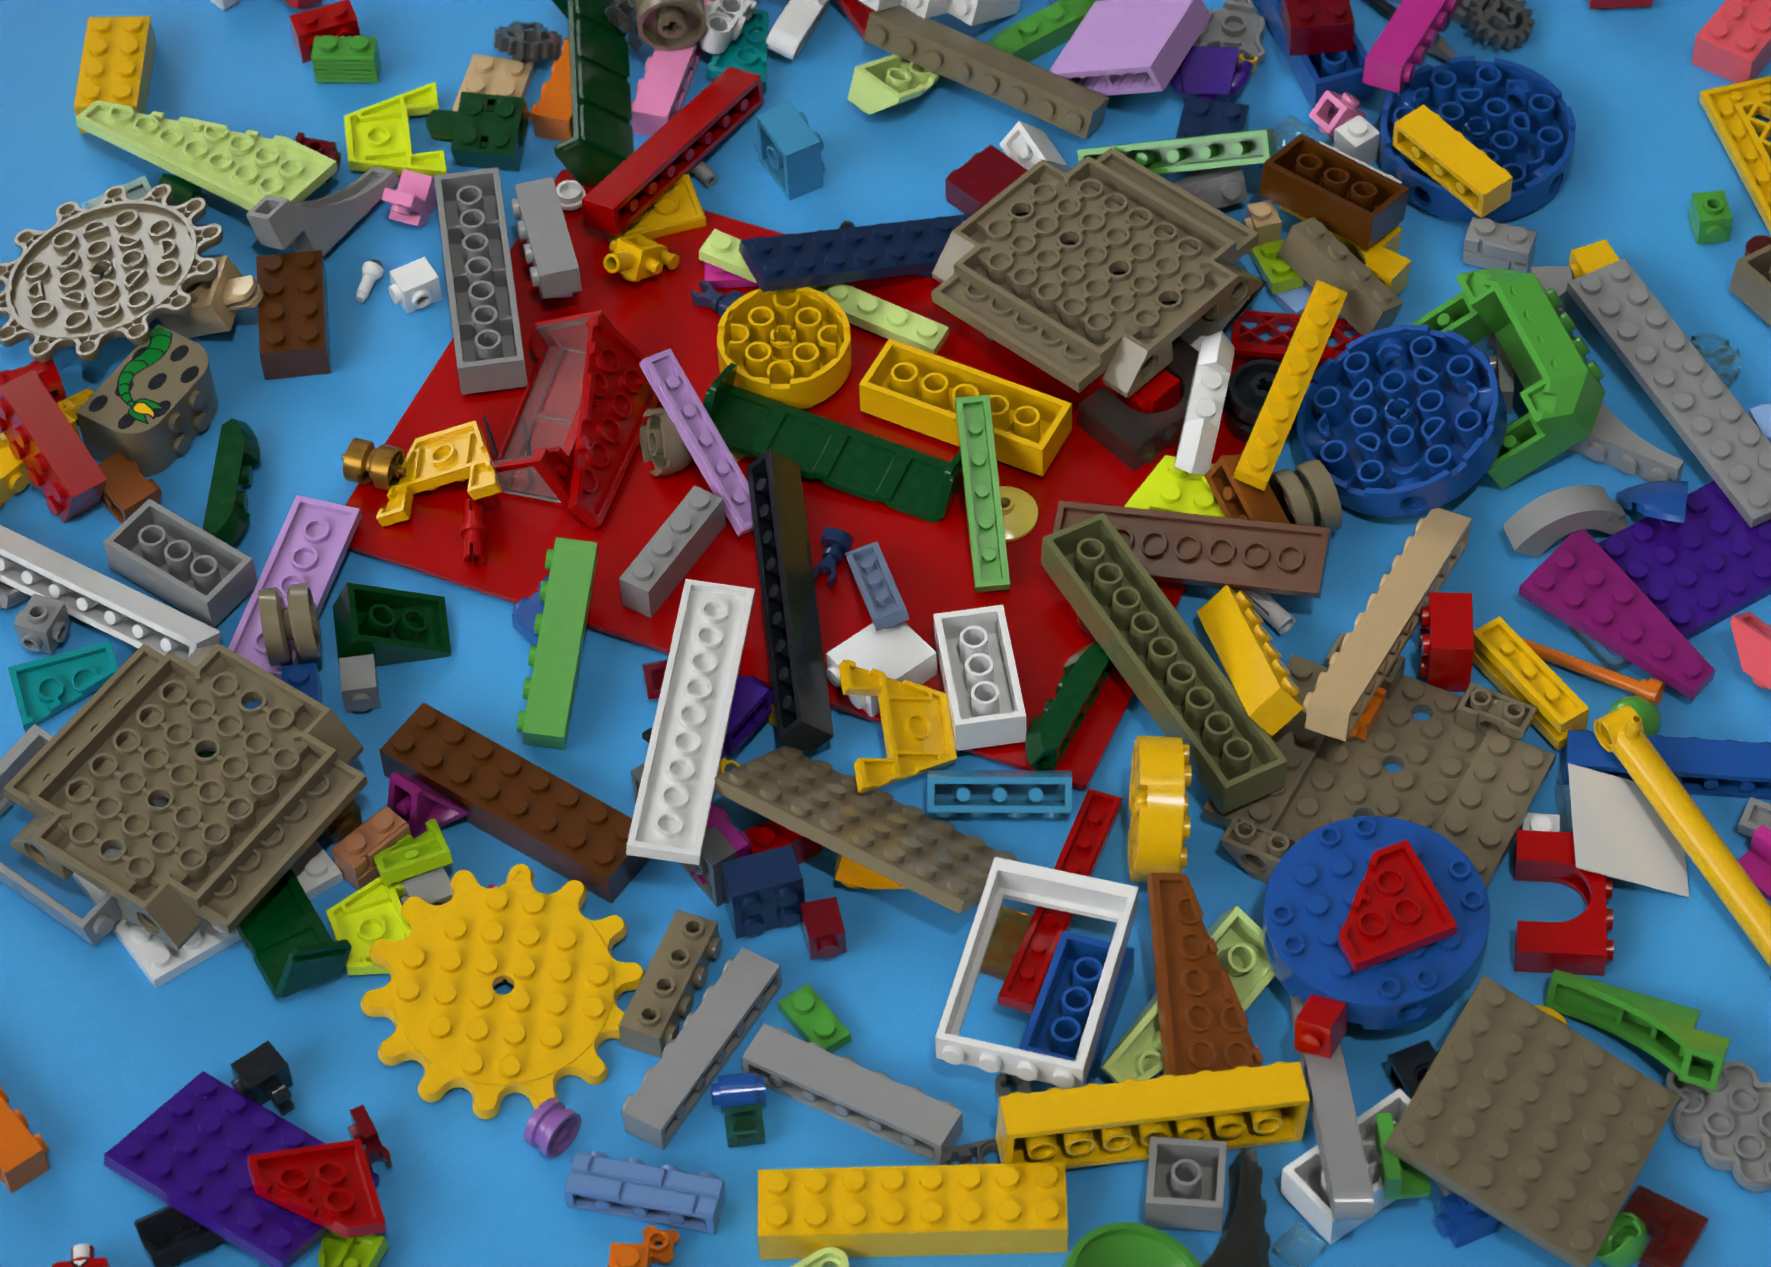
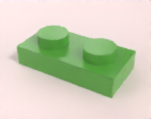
M809 984L778 1001V1010L805 1042L817 1043L830 1053L851 1042V1033Z

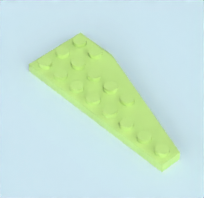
M96 100L76 117L77 127L248 211L266 195L286 198L290 202H302L337 172V161L284 136L275 135L273 139L259 137L258 131L247 129L244 134L229 131L227 125L180 116L179 120L167 119L164 117V113L152 111L150 115L134 112L133 107L100 100Z

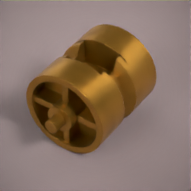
M354 438L350 442L346 454H342L341 460L344 461L343 476L345 480L359 484H368L372 480L374 487L388 491L391 486L398 484L401 476L405 475L407 471L406 468H402L405 460L402 448L384 444L375 448L374 442L365 439Z

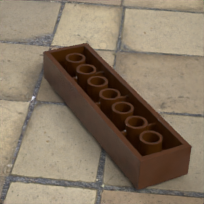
M424 702L379 750L384 775L388 778L394 772L416 777L470 812V814L461 818L464 821L570 881H580L588 891L611 904L651 859L626 855L627 841L633 818Z

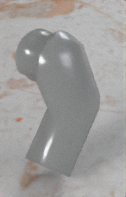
M699 161L689 170L707 188L715 185L718 181V176L703 161Z

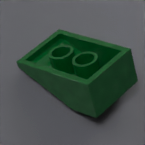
M347 582L333 605L338 663L339 658L374 654L377 667L449 657L451 654L445 597Z

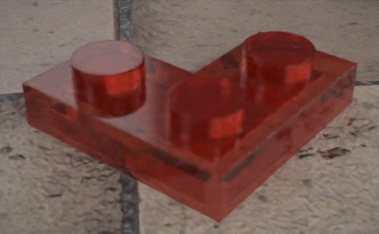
M1638 1185L1623 1212L1633 1213L1639 1217L1646 1225L1647 1235L1652 1236L1642 1257L1639 1259L1638 1267H1684L1706 1230L1709 1221L1708 1218L1641 1185Z

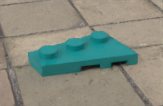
M756 9L749 21H745L737 39L732 40L723 53L713 55L707 67V78L715 80L727 68L733 67L760 75L762 89L767 91L768 44H766V40L769 34L768 11Z
M111 640L8 667L25 733L33 724L38 726L100 689L118 670Z

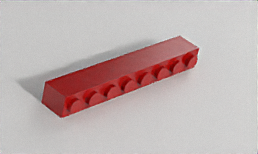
M733 67L727 68L582 198L586 226L618 236L764 103L761 76Z

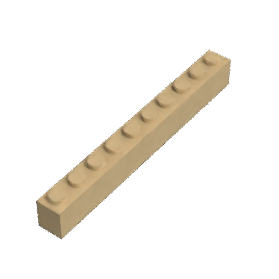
M1435 508L1430 510L1426 518L1421 517L1419 519L1414 537L1408 536L1403 548V554L1396 555L1390 574L1385 573L1383 575L1378 593L1371 594L1365 613L1360 612L1358 614L1353 632L1348 631L1345 634L1340 652L1335 651L1330 659L1328 671L1320 673L1315 691L1307 693L1303 703L1304 708L1302 709V712L1307 713L1306 729L1342 741L1347 740L1420 623L1421 607L1428 606L1429 592L1440 591L1468 546L1472 518Z

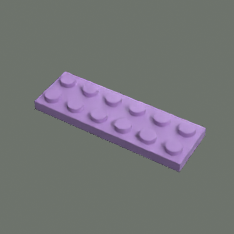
M296 495L228 649L281 680V666L299 663L300 657L296 652L294 640H292V658L290 662L271 666L262 632L258 591L277 587L283 594L287 608V591L290 585L308 582L319 617L362 518L359 508Z

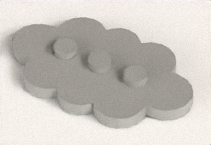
M1738 1061L1725 1062L1716 1090L1678 1080L1679 1076L1670 1069L1667 1074L1666 1088L1680 1096L1676 1103L1677 1107L1674 1110L1672 1120L1674 1134L1679 1140L1690 1146L1701 1147L1703 1159L1709 1166L1718 1170H1732L1734 1179L1741 1187L1754 1192L1771 1190V1082H1760L1757 1072L1751 1066Z

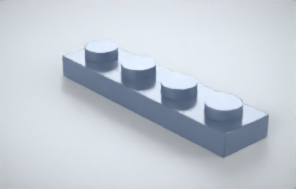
M876 541L846 552L845 555L876 631L884 628H894L901 622L909 620L906 607L878 542Z

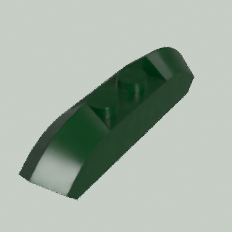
M233 418L221 426L202 528L230 546H233L238 541L248 524L250 514L246 512L248 495L245 490L246 485H251L252 469L260 462V447L254 432L246 422Z
M1097 641L1081 648L1068 659L1062 667L1065 673L1058 683L1056 697L1047 700L1042 714L1033 717L1028 726L1025 740L1026 754L1030 766L1039 771H1052L1057 768L1114 667V664Z

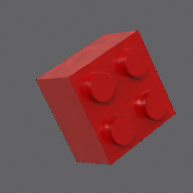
M1429 592L1428 606L1421 607V628H1419V649H1422L1420 677H1426L1427 684L1448 692H1466L1471 682L1474 655L1472 593Z

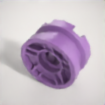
M549 1098L529 1118L524 1131V1141L534 1148L539 1147L540 1152L550 1159L556 1158L564 1153L576 1138L581 1125V1116L570 1108L565 1109V1105L556 1098Z

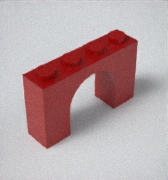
M1517 830L1514 846V881L1551 882L1565 885L1582 897L1587 908L1578 917L1564 922L1517 920L1514 940L1515 972L1553 974L1556 969L1573 975L1604 976L1606 962H1613L1614 940L1607 939V931H1612L1613 909H1606V901L1612 900V879H1606V875L1576 868L1573 832Z

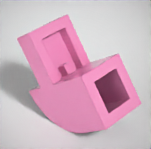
M403 169L397 191L385 188L381 199L391 205L389 219L418 227L424 226L437 204L434 177Z

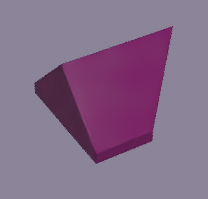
M397 772L390 775L387 806L406 821L413 839L427 831L425 822L435 818L439 828L470 814V812L416 777Z

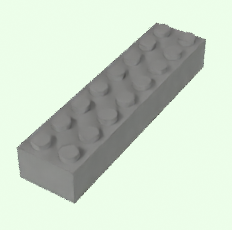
M499 167L435 175L434 180L461 394L525 387L528 385Z

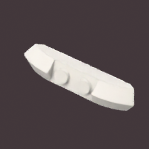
M1222 330L1203 338L1198 352L1175 460V467L1191 474H1206L1209 471L1218 435L1235 347Z

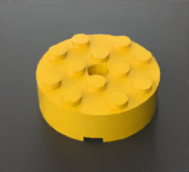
M801 287L762 292L760 288L753 290L732 303L719 321L717 352L720 374L730 363L737 364L734 386L799 409L812 408L836 393L849 375L852 364L848 318L836 301L813 288Z
M1137 735V740L1134 741L1128 810H1131L1130 828L1128 830V869L1131 882H1147V877L1151 873L1182 874V869H1186L1187 847H1185V839H1189L1190 816H1188L1186 787L1191 786L1192 769L1191 765H1189L1190 745L1183 744L1181 737Z

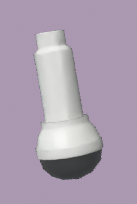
M370 259L363 263V278L356 291L355 300L357 302L364 303L365 299L369 297L374 283L383 277L384 267L380 261Z

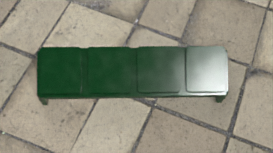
M552 0L568 19L573 119V137L554 147V154L581 185H594L604 180L634 153L633 128L630 126V120H632L631 88L627 82V78L630 77L628 42L625 40V35L628 34L626 4L622 0Z
M730 363L707 389L703 405L729 450L738 454L759 458L770 449L799 464L801 476L805 478L823 480L825 485L873 502L879 500L886 503L889 508L931 523H937L941 518H945L963 483L960 450L951 462L739 388L734 386L737 364Z
M216 751L198 753V756L208 758L214 755ZM291 868L236 927L246 947L250 948L254 955L253 959L275 998H286L340 973L345 967L352 948L347 939L332 940Z

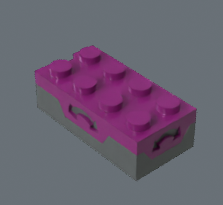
M645 763L631 770L635 805ZM712 802L700 864H679L714 905L719 907L725 903L720 862L750 855L749 849L752 848V845L743 830L737 831L734 828L725 809L721 806L716 807Z

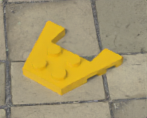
M476 420L415 438L402 464V468L407 469L406 474L401 476L397 485L390 487L386 495L389 502L385 510L379 509L376 519L382 527L409 520L413 495L415 493L435 490L442 485L455 481L469 479L467 491L473 500L500 493L502 488L482 429Z
M843 660L840 663L839 672L843 695L878 697L887 758H858L855 761L854 770L858 793H866L954 763L957 759L946 693L908 680L900 682L885 677V672L874 668L868 671L856 667V662L850 660Z

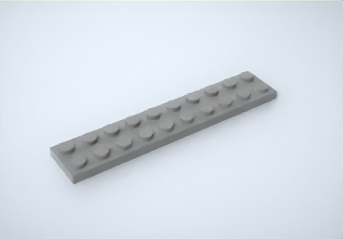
M1623 258L1569 281L1566 291L1747 524L1752 528L1770 520V441L1626 259Z

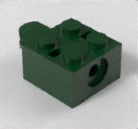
M461 92L458 111L434 109L426 119V127L434 141L452 143L451 152L457 166L485 169L499 167V170L520 172L530 112L525 99L522 97Z

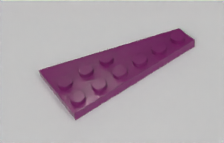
M1586 530L1573 532L1519 587L1518 595L1692 700L1714 678L1715 669Z

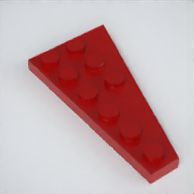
M599 314L590 318L568 505V509L591 529L602 525L639 445L640 426L647 425L648 417H643L644 412L647 409L656 408L659 401L639 366L642 359L647 358V356Z

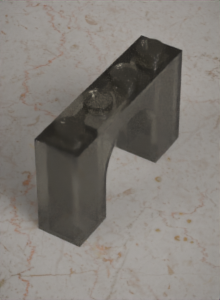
M1179 336L1172 341L1173 361L1164 368L1180 380L1181 401L1176 406L1159 413L1139 412L1128 407L1105 387H1101L1078 404V426L1133 471L1144 464L1152 462L1157 454L1180 441L1198 351ZM1231 377L1229 378V382H1228V387H1227V392H1226V397H1225V402H1224L1223 410H1224L1225 407H1226L1227 395H1228V389H1229V384H1230V379H1231Z

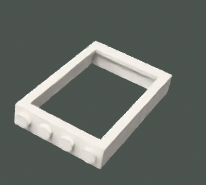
M994 857L935 1037L936 1058L954 1065L965 1064L979 1067L990 1073L1001 1072L1015 1075L1026 1081L1037 1080L1051 1083L1062 1089L1085 1086L1138 911L1139 887ZM1003 899L1117 923L1075 1061L959 1036Z

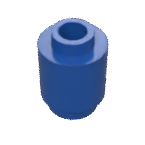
M754 1072L719 1075L718 1083L711 1084L713 1106H721V1113L757 1110V1106L766 1105L764 1075L754 1076Z

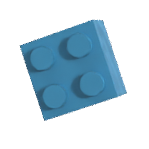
M788 102L756 115L759 161L787 199L790 201L823 187L822 173L825 172L824 162L821 158V150L824 149L823 141L818 132L811 130L804 113L798 112L793 104Z

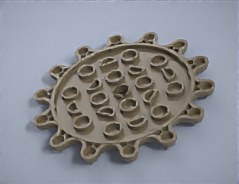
M168 184L157 185L147 195L136 200L127 198V190L124 186H112L104 192L103 198L98 205L88 209L79 207L74 201L62 203L55 211L57 222L53 227L44 231L25 229L15 236L14 242L16 246L23 250L21 256L14 261L0 263V286H5V289L0 293V318L10 317L8 322L0 327V344L4 347H12L26 339H34L29 348V353L38 362L50 360L59 350L68 346H76V354L84 361H93L99 357L101 349L108 341L118 337H126L135 345L144 344L150 337L149 324L151 321L164 314L183 316L189 313L192 308V300L190 295L184 291L194 283L209 281L217 276L218 264L216 260L200 256L204 251L222 242V227L218 224L202 227L194 226L206 215L207 204L203 198H193L179 206H169L172 201V188ZM103 272H105L104 278H102L100 275Z

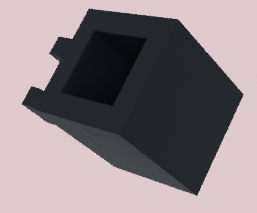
M266 1041L231 1063L234 1075L231 1085L238 1094L244 1098H250L261 1106L271 1100L282 1116L295 1108L289 1099L292 1095L288 1088L293 1086L289 1065L269 1041Z

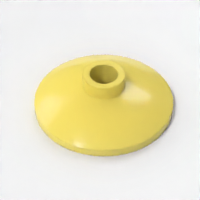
M999 486L1001 505L1006 507L1002 508L1005 541L1011 542L1028 535L1037 524V504L1031 495L1019 488Z

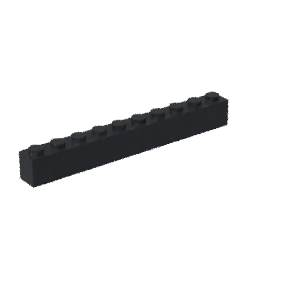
M769 449L746 468L779 740L811 754L834 737L800 465Z

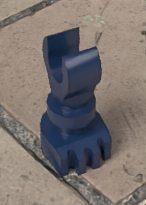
M706 281L699 282L702 294L690 290L691 298L695 305L711 307L712 310L718 312L720 318L732 303L744 295L736 290L725 295L714 290L712 284Z
M825 527L821 536V544L824 545L823 559L813 568V575L816 586L822 574H829L828 588L831 589L837 583V565L841 564L845 553L850 551L854 539L844 530Z

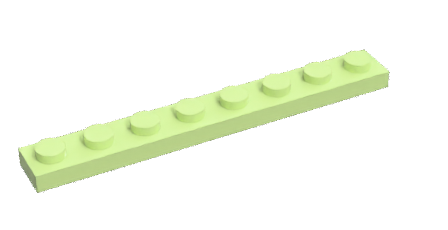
M714 229L699 250V259L758 284L739 252L740 239ZM845 283L809 286V288L818 290L836 301L845 312L849 323L884 338H890L936 355L948 337L949 327Z

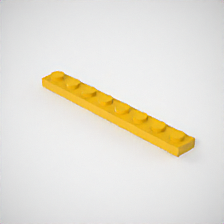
M1316 281L1232 478L1260 490H1265L1348 292L1322 281Z

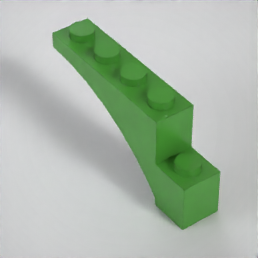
M1554 970L1545 1007L1597 1026L1632 1043L1671 1069L1679 1076L1678 1080L1716 1090L1723 1072L1731 1039L1696 1029L1700 1010Z

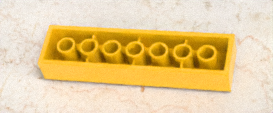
M1276 1062L1268 1066L1259 1067L1239 1066L1233 1070L1216 1072L1204 1070L1190 1075H1163L1159 1078L1146 1080L1127 1079L1120 1083L1103 1085L1091 1083L1083 1087L1068 1089L1050 1088L1046 1091L1034 1093L1014 1092L1007 1096H999L996 1143L1001 1164L1065 1162V1168L1071 1169L1149 1159L1150 1136L1227 1142V1150L1301 1142L1310 1099L1300 1062Z
M1065 1162L758 1170V1244L760 1260L804 1259L824 1247L839 1248L845 1252L848 1258L1068 1252V1219Z

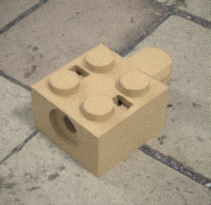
M227 255L216 257L213 259L218 264L217 276L209 281L194 283L184 291L190 295L192 300L190 312L183 316L164 314L157 318L166 329L186 338L231 331L237 310L256 307L262 300L264 292L253 276H243Z

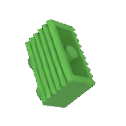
M317 35L314 37L311 60L315 73V82L379 83L381 60L375 36L371 38L369 36H347L346 38L341 36L339 38L337 35L335 37L331 35L319 37Z

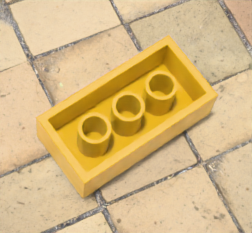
M151 16L88 17L74 101L76 117L96 100L133 107L134 112L146 114L156 49ZM79 128L80 134H81V133H89V132H87V131H85V130Z

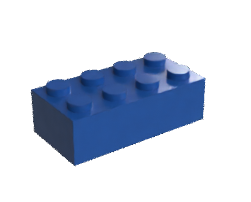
M1063 930L1020 1044V1050L1075 1061L1111 945L1110 942ZM1126 947L1085 1085L1095 1083L1134 974L1133 948Z

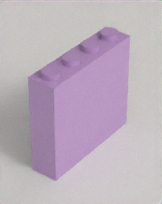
M1202 0L1095 1L1049 72L1104 96L1163 92L1211 16Z

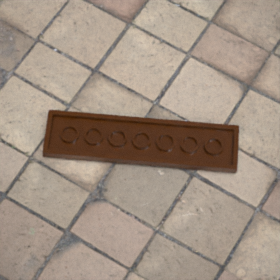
M1059 500L1053 533L1104 512L1154 581L1218 588L1228 585L1232 589L1321 598L1332 536L1330 528Z

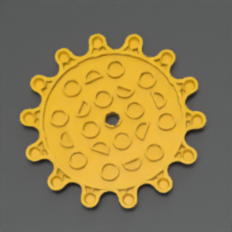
M524 864L514 865L508 872L506 882L502 886L492 889L481 886L475 875L470 871H457L451 878L450 884L453 895L449 902L442 905H432L416 896L408 898L402 905L401 913L404 920L411 927L410 935L400 941L380 939L375 941L370 947V960L373 964L385 968L389 972L391 979L386 986L366 992L361 999L360 1007L365 1015L369 1017H386L395 1025V1031L392 1036L383 1041L378 1048L379 1060L387 1066H395L408 1060L420 1063L424 1068V1076L418 1085V1095L425 1102H437L453 1088L459 1087L468 1090L473 1097V1112L478 1118L483 1120L496 1117L500 1111L503 1099L512 1093L525 1095L534 1110L549 1098L559 1100L556 1086L566 1076H577L590 1085L603 1083L607 1079L609 1071L608 1066L598 1055V1048L605 1040H620L618 1025L625 1012L617 1006L618 998L626 991L636 990L645 974V970L639 964L619 962L611 955L613 946L624 939L628 931L626 922L620 916L611 915L600 920H591L584 917L581 910L588 897V892L580 881H568L555 893H540L534 887L533 871ZM506 979L508 983L513 985V990L503 995L496 993L493 988Z

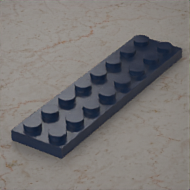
M974 213L740 240L739 252L762 292L933 272L951 232Z

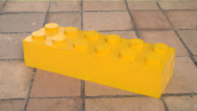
M890 338L859 383L860 411L959 447L955 397L989 395L996 460L1042 477L1072 431V403Z

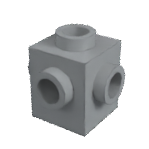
M33 593L24 610L19 611L14 627L21 646L33 652L41 651L52 655L57 645L66 638L68 627L71 623L65 602Z

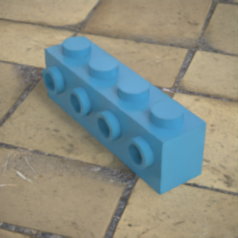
M929 770L927 776V812H935L937 817H955L957 813H971L973 817H992L993 813H1007L1008 817L1014 818L1028 817L1029 813H1043V816L1048 818L1065 817V813H1072V771Z

